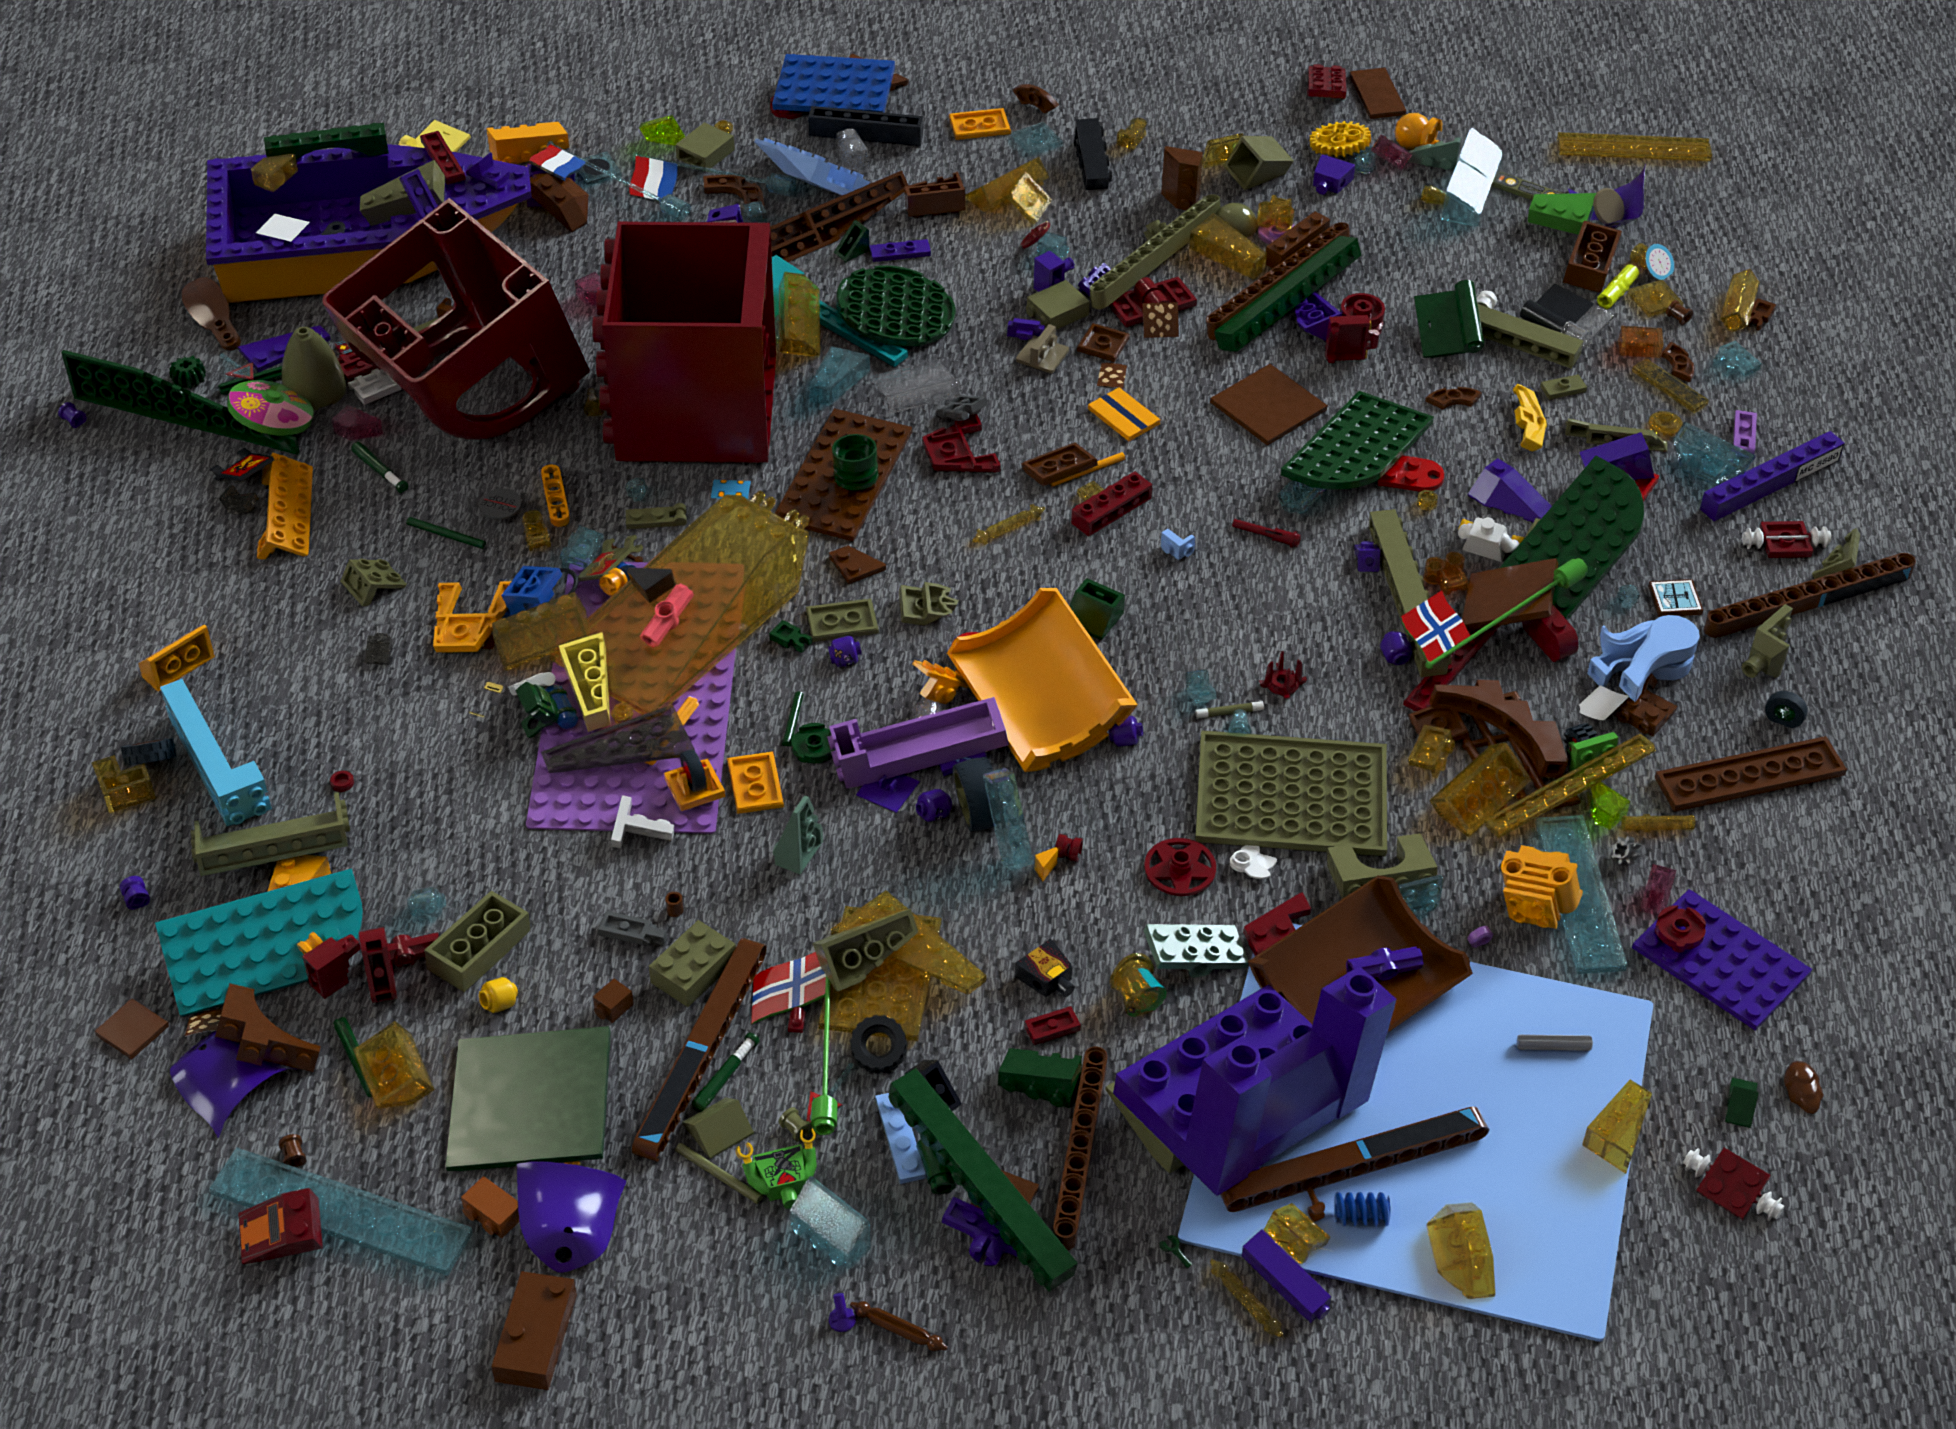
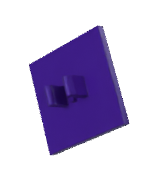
M904 774L886 779V775H883L880 781L864 784L856 794V796L897 813L920 781Z

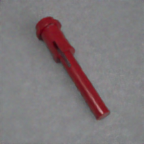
M1234 519L1232 527L1271 537L1272 541L1288 544L1291 548L1293 546L1298 547L1301 540V535L1297 531L1293 533L1277 527L1274 530Z

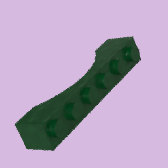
M372 123L361 126L353 125L344 128L312 130L310 132L264 137L269 169L290 166L295 160L305 154L325 148L351 149L367 156L389 154L384 123Z

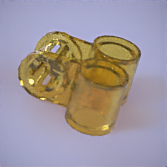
M1272 195L1270 202L1264 201L1259 203L1257 224L1265 228L1275 225L1276 229L1282 232L1290 230L1293 227L1294 209L1291 207L1292 199L1288 198L1287 200Z

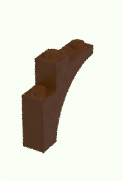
M229 983L215 1037L240 1043L236 1060L260 1066L264 1060L314 1072L321 1046L298 1039L275 1026L259 1009L255 1001L254 989Z

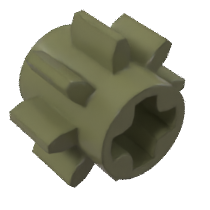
M1158 219L1147 224V231L1144 232L1147 241L1167 226L1166 223H1160Z

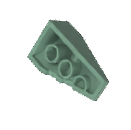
M804 795L793 811L779 842L776 843L773 849L775 865L800 875L823 843V828L821 824L817 823L818 816L813 814L814 807L808 796Z

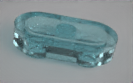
M1370 145L1365 147V150H1360V153L1355 154V168L1360 173L1369 174L1375 169V149Z

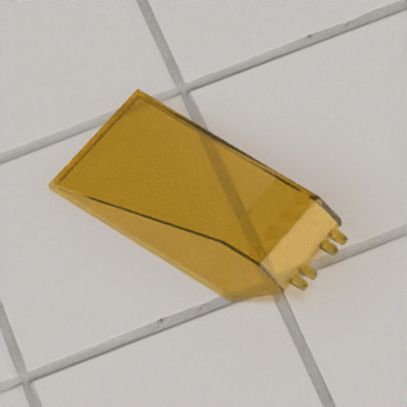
M761 490L753 495L751 501L741 495L726 494L643 567L672 569L676 584L686 585L694 594L680 614L678 626L668 631L658 647L648 646L641 640L640 635L655 615L656 605L665 601L673 588L649 603L632 585L631 580L622 586L559 645L603 632L606 646L609 695L653 721L799 592V584L809 541V532L804 529L809 524V517L803 515L797 520L799 512L795 509L789 511L785 519L770 512L776 500L772 496L765 499V494ZM558 645L549 653L551 661L564 668Z

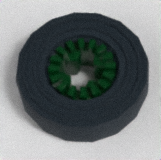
M1777 691L1771 694L1765 704V713L1768 719L1788 728L1800 726L1807 717L1808 707L1805 701L1793 692Z

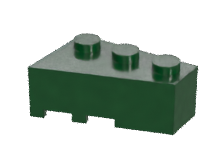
M1009 1048L998 1071V1085L1009 1092L1018 1091L1026 1094L1031 1099L1040 1098L1049 1101L1056 1107L1065 1106L1070 1108L1079 1088L1082 1056L1075 1055L1073 1059L1061 1058L1060 1053H1052L1051 1057L1040 1056L1038 1051Z

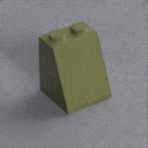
M1241 136L1223 166L1244 190H1247L1286 174L1294 160L1272 136Z

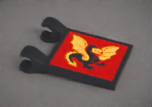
M243 448L237 452L243 459L225 470L219 465H215L210 471L215 474L216 477L214 479L217 481L223 478L241 482L274 461L273 456L251 453L246 448Z

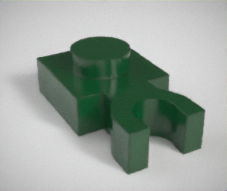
M784 620L769 633L770 640L786 648L792 645L801 653L805 651L803 643L809 646L812 644L811 636L801 634L800 628Z

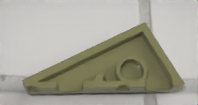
M1857 528L1852 529L1844 537L1846 544L1843 547L1837 545L1822 562L1824 568L1812 573L1814 579L1856 566L1860 533Z

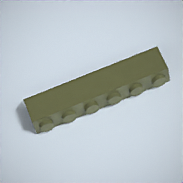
M1478 304L1484 338L1571 369L1580 357L1583 340Z

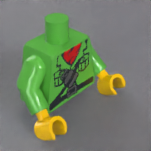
M803 1129L801 1130L800 1139L804 1143L805 1148H802L801 1144L753 1155V1160L750 1158L753 1153V1147L750 1143H746L747 1155H743L738 1146L735 1152L737 1157L744 1161L742 1166L748 1184L761 1195H767L769 1201L782 1199L784 1208H795L799 1204L797 1195L806 1193L805 1185L811 1183L817 1168L815 1147L812 1146L816 1136L815 1131L812 1129V1139L805 1140L803 1138Z

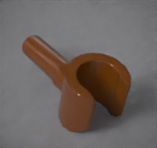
M1308 1187L1307 1192L1312 1206L1308 1207L1307 1211L1311 1220L1315 1222L1325 1217V1204L1319 1202L1313 1187Z

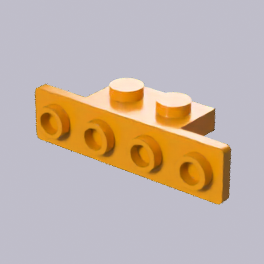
M914 660L912 665L930 677L919 693L926 699L947 704L955 697L959 686L969 688L958 670L954 672L948 667L943 668L936 663L933 665L926 660L923 662Z

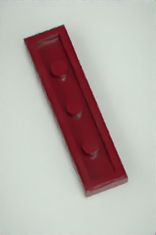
M439 131L420 136L421 143L430 158L435 160L444 173L447 185L466 180L465 173Z

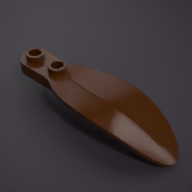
M200 277L188 283L182 289V301L191 317L200 326L211 331L223 349L229 351L237 349L241 345V338L230 322V307L221 288L216 282L207 277Z

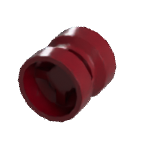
M1059 834L1055 845L1058 849V858L1069 857L1071 861L1078 862V853L1081 854L1083 839L1078 837L1071 839L1067 835Z

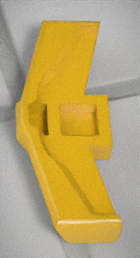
M1517 384L1513 388V392L1517 395L1521 406L1519 405L1514 412L1516 425L1524 429L1521 447L1533 452L1541 449L1543 446L1547 423L1535 392Z

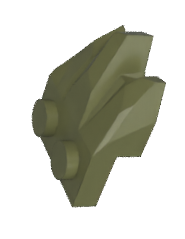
M924 582L922 588L901 585L898 591L901 622L922 626L953 613L952 611H954L959 600L948 597L951 588L940 584Z

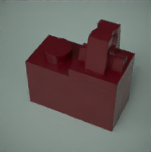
M350 934L338 941L330 937L302 956L309 984L323 999H326L349 983L347 974L349 973L348 967L350 965L348 960L361 949L359 941Z

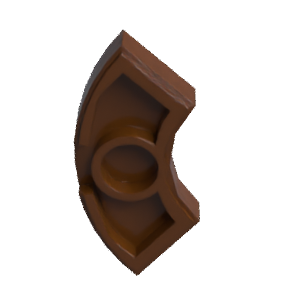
M1022 84L1012 89L1021 104L1036 106L1042 113H1048L1059 106L1057 101L1048 92L1035 85Z
M1670 342L1662 352L1661 357L1671 363L1673 368L1671 375L1691 382L1695 370L1694 363L1682 347Z
M1457 387V389L1449 390L1442 388L1429 394L1425 398V402L1442 410L1455 404L1472 407L1482 396V392L1467 387Z

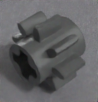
M1627 836L1626 839L1617 837L1618 842L1611 845L1613 848V855L1611 857L1619 858V865H1626L1627 863L1635 865V860L1638 857H1642L1640 854V847L1642 845L1634 843L1635 838Z

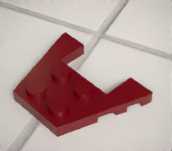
M977 414L969 415V418L964 421H955V425L947 429L942 427L922 437L923 447L934 471L1001 472V465L995 453L974 457L965 439L964 434L982 431V423Z
M1303 892L1244 926L1243 933L1254 956H1257L1295 931L1291 919L1310 915L1311 907Z

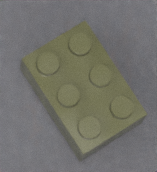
M697 920L649 965L650 982L683 1005L689 1007L722 975L736 948V944Z

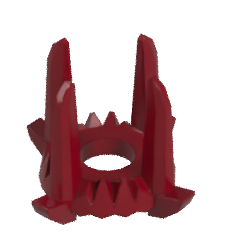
M1281 651L1279 662L1276 663V670L1273 669V661L1270 662L1267 666L1265 679L1259 680V684L1261 687L1268 688L1271 692L1283 696L1284 699H1290L1289 695L1295 693L1299 685L1306 683L1307 678L1306 676L1302 677V662L1299 659L1297 660L1295 673L1290 668L1288 670L1283 669L1284 651ZM1285 678L1284 684L1278 683L1277 679Z

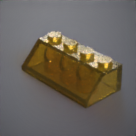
M1037 157L966 194L965 199L983 212L988 209L990 212L1001 208L1000 203L1004 202L1006 205L1016 200L1015 195L1018 194L1021 197L1029 193L1028 188L1033 186L1036 189L1044 185L1043 181L1049 178L1040 157Z
M784 272L779 285V352L804 356H820L819 288L804 274Z
M576 592L563 595L560 598L542 603L492 623L493 638L506 671L560 651L559 645L589 636L586 609Z
M1507 743L1493 744L1433 796L1429 802L1442 819L1467 837H1470L1532 779Z

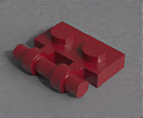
M354 352L347 355L345 353L341 354L337 358L347 383L353 381L357 376L361 375L363 377L370 374L372 370L381 369L366 363Z

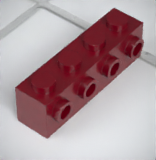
M1134 471L1098 494L1091 496L1085 502L1076 505L1072 509L1071 524L1089 537L1152 498L1153 484Z

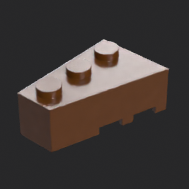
M958 172L953 173V177L943 179L942 176L937 177V181L927 184V181L904 187L905 209L908 217H920L921 215L928 214L939 215L946 212L958 213L959 211L966 210L965 188Z

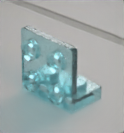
M1440 874L1398 885L1403 899L1413 914L1420 911L1430 912L1439 907L1444 878Z

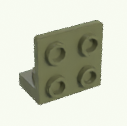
M349 559L340 580L362 606L371 604L377 588H405L407 585L390 564L383 559Z

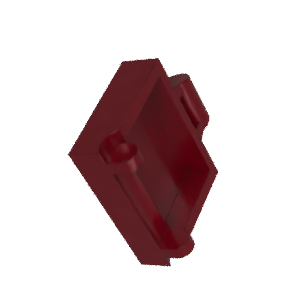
M1368 315L1329 317L1325 356L1329 363L1342 360H1364L1367 358V350L1378 347L1380 333L1375 329L1371 330V320L1369 321ZM1368 336H1371L1370 343H1367Z

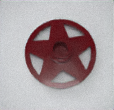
M1171 838L1157 843L1148 851L1144 862V870L1149 882L1158 890L1174 896H1190L1204 891L1211 885L1216 876V861L1211 851L1201 843L1186 838ZM1179 844L1187 845V847L1184 849L1176 850L1170 845ZM1157 853L1162 862L1150 868V860ZM1201 853L1207 857L1211 868L1198 862ZM1171 879L1174 888L1165 886L1158 880ZM1192 879L1205 880L1201 885L1189 889Z

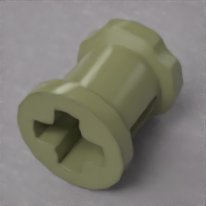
M795 1107L787 1109L779 1118V1125L782 1128H787L793 1134V1139L796 1142L801 1140L800 1132L802 1129L803 1138L812 1131L811 1123L804 1121L799 1116V1111Z

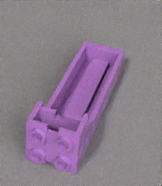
M995 697L861 734L857 719L829 726L831 736H827L830 749H835V751H831L834 765L836 767L840 766L836 768L839 782L844 781L846 788L880 781L883 775H886V779L1009 745L1006 729Z

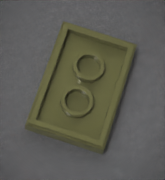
M871 598L806 607L812 642L833 640L845 636L856 637L879 634Z

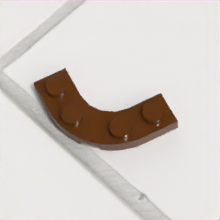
M737 175L703 176L705 194L733 193L743 199L745 215L765 214L763 193L756 183L751 184L745 181V177Z

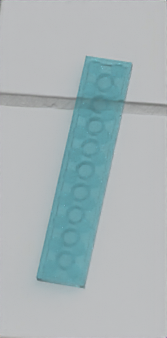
M237 1147L210 1187L211 1195L249 1208L282 1193L310 1188L319 1199L321 1233L446 1276L450 1274L473 1234L472 1227Z

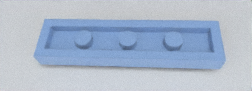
M889 1093L876 1095L877 1107L900 1184L926 1179L922 1160L916 1148L912 1127L905 1121L903 1113L898 1108L896 1109L889 1101Z

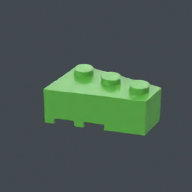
M1596 193L1535 194L1529 208L1528 222L1579 235L1584 220L1590 222L1594 211L1593 201Z

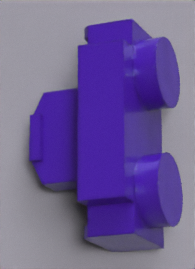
M1014 318L1013 321L1008 323L1007 337H1017L1021 340L1032 339L1033 335L1039 337L1045 330V325H1042L1040 321Z

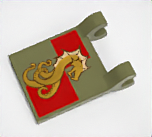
M628 536L625 539L624 548L614 549L611 547L612 543L615 542L614 538L606 539L603 543L601 554L577 576L578 582L600 579L605 574H608L611 569L616 568L630 553L642 551V544L634 547L633 542L637 539V536Z

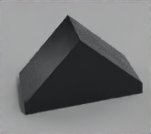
M628 568L627 570L632 585L649 603L676 585L672 569Z

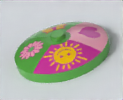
M252 380L239 383L230 390L227 400L228 410L237 421L250 429L270 435L285 436L301 433L311 425L314 414L309 400L283 384L271 381Z

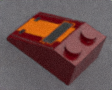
M310 1188L282 1193L238 1213L242 1264L323 1249L319 1199Z

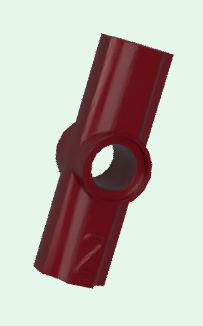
M438 932L411 938L409 935L395 936L388 943L392 965L395 964L397 967H402V965L408 963L413 965L416 959L424 958V950L439 937Z

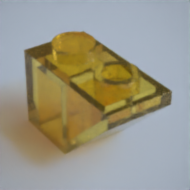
M286 154L260 160L251 168L254 185L274 192L298 172L295 155Z

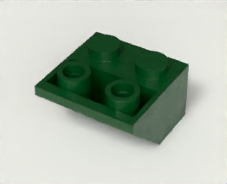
M1086 578L1075 591L1069 606L1088 634L1102 641L1124 614L1125 595Z

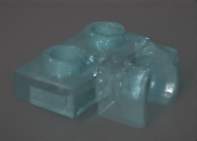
M1736 341L1719 347L1718 354H1716L1713 360V367H1725L1726 371L1723 374L1725 377L1737 373V371L1743 376H1747L1759 371L1762 365Z

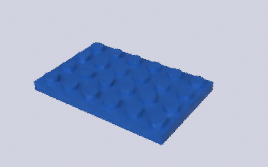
M786 54L772 103L773 109L810 112L811 106L884 113L895 70V61Z

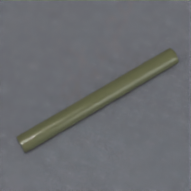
M683 1143L677 1145L675 1149L677 1153L749 1200L758 1204L763 1198V1195Z

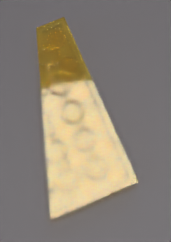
M885 890L831 929V935L907 910L908 908ZM914 913L912 914L918 933L900 949L894 951L886 958L905 968L910 966L917 969L919 974L923 976H933L941 980L942 984L967 995L986 982V975Z

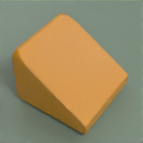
M1057 847L1035 855L1034 869L1042 881L1045 880L1057 865Z

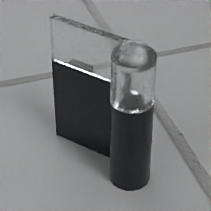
M1555 283L1537 302L1528 300L1520 311V317L1526 321L1583 340L1582 348L1589 347L1592 340L1615 316V314Z

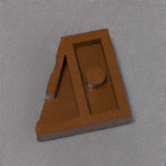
M849 545L829 552L830 560L848 584L886 570L885 563Z

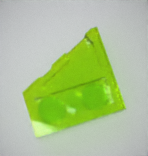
M673 115L647 121L639 126L643 136L649 142L676 146L679 141L685 138Z

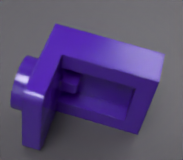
M1363 541L1361 544L1354 546L1355 555L1358 558V571L1378 572L1380 570V549L1371 541Z

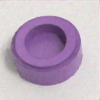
M1482 926L1471 932L1467 940L1472 947L1476 948L1487 944L1492 939L1493 933L1488 926Z

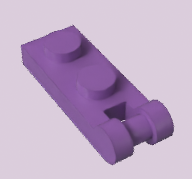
M1735 411L1732 455L1738 456L1742 454L1747 455L1749 458L1754 457L1757 413Z

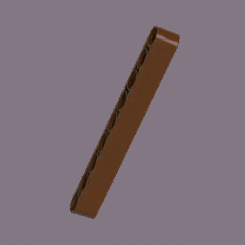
M1098 1046L1090 1047L1084 1055L1053 1225L1054 1235L1067 1250L1074 1248L1077 1242L1107 1070V1052Z

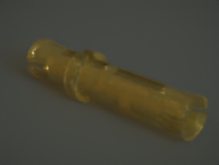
M1650 814L1623 816L1621 827L1623 831L1644 830V833L1651 830H1694L1695 817L1694 815L1650 816Z

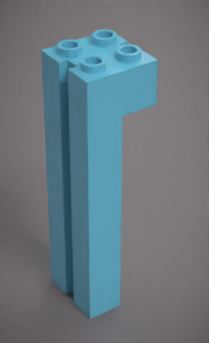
M183 679L161 686L160 689L166 703L165 707L168 717L226 826L240 824L245 819L255 815H263L268 810H271L270 799L268 796H265V793L268 792L265 780L255 761L234 769L230 768Z

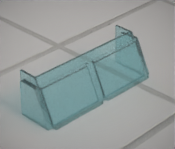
M1472 128L1469 130L1447 188L1442 220L1478 227L1480 215L1499 165L1501 166L1503 152L1498 149L1499 147Z

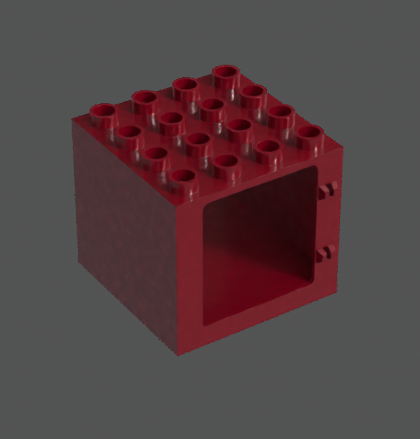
M618 221L615 238H605V264H601L600 271L602 290H597L596 306L598 316L593 317L592 324L593 342L600 343L601 350H605L597 351L596 353L597 377H604V384H608L600 385V410L607 411V416L611 417L604 418L603 420L604 444H614L616 461L768 462L776 369L770 223Z

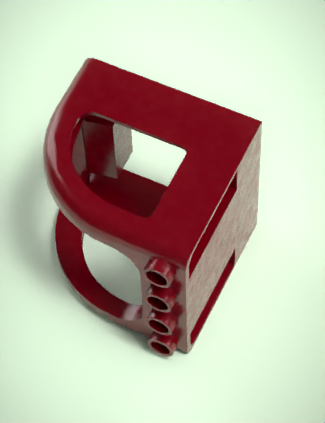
M450 198L330 289L322 299L327 312L348 347L366 363L381 368L415 400L424 415L437 428L456 438L480 440L506 434L531 420L562 394L574 393L579 388L580 380L590 373V369L549 280ZM434 261L454 300V306L435 322L417 332L381 300L428 263ZM466 341L422 377L416 378L435 359L434 357ZM508 357L533 377L532 386L525 397L500 412L487 415H473L461 412L456 408L457 400L464 392Z

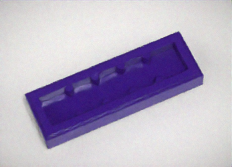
M928 239L870 245L873 262L931 256Z

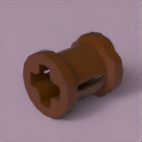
M1674 300L1668 306L1666 314L1668 317H1674L1681 325H1684L1691 320L1693 310L1690 308L1686 309L1680 305L1679 301Z
M290 1134L279 1140V1148L284 1154L283 1164L287 1169L305 1165L307 1162L306 1156L302 1152L301 1145L303 1141L300 1135Z

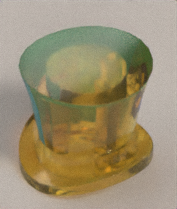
M1133 953L1123 958L1114 969L1109 980L1111 988L1121 992L1125 1011L1132 1017H1138L1156 1010L1163 1003L1167 995L1166 989L1152 975L1154 973V965L1151 959L1142 953Z

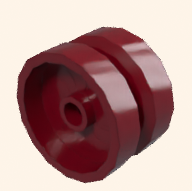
M1355 293L1343 299L1340 307L1342 316L1368 315L1369 321L1371 320V330L1375 329L1381 334L1385 305L1378 297L1367 293Z

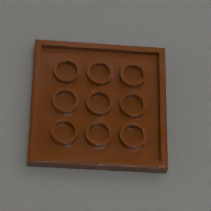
M1271 364L1266 365L1210 398L1212 405L1267 446L1327 411L1328 405Z
M1557 558L1471 573L1462 621L1467 630L1482 629L1554 582V571L1558 568ZM1555 586L1494 626L1550 617Z

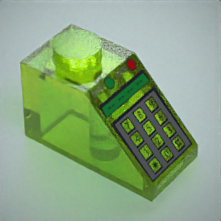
M1592 776L1589 779L1586 791L1590 816L1597 825L1611 830L1627 816L1631 801Z

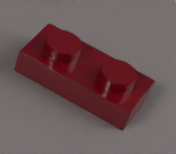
M1071 1006L1025 1020L1024 1027L1033 1045L1081 1030V1024Z

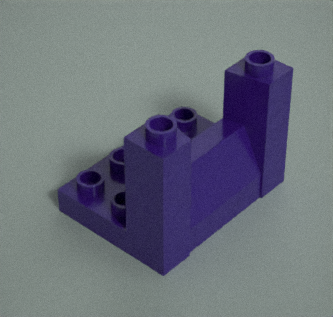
M1359 966L1321 989L1312 1025L1268 984L1116 1074L1113 1094L1197 1178L1218 1196L1247 1178L1248 1174L1257 1167L1265 1164L1336 1118L1341 1119L1369 1101L1397 999Z

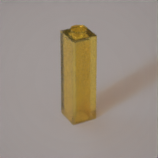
M1751 269L1732 275L1720 319L1730 332L1745 328L1749 324L1760 284Z

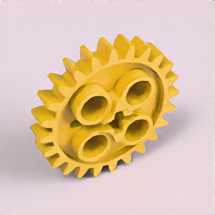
M1345 121L1342 123L1335 122L1333 125L1328 123V126L1321 125V128H1316V131H1312V135H1310V148H1312V151H1315L1316 154L1321 153V155L1328 154L1330 157L1335 155L1336 158L1339 155L1345 157L1346 154L1352 156L1353 152L1360 153V150H1365V147H1369L1371 143V131H1369V128H1365V125H1360L1359 123L1353 124V121L1349 123Z

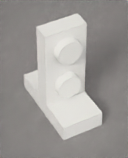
M622 795L611 838L612 847H622L625 832L659 839H673V824L664 819L649 820L640 814L630 816L632 797Z

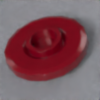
M1045 221L1031 229V232L1022 240L1020 246L1025 249L1037 243L1047 233L1051 224Z

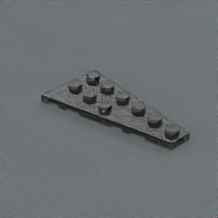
M672 704L541 752L548 772L557 773L680 758L682 752L690 749L695 751Z

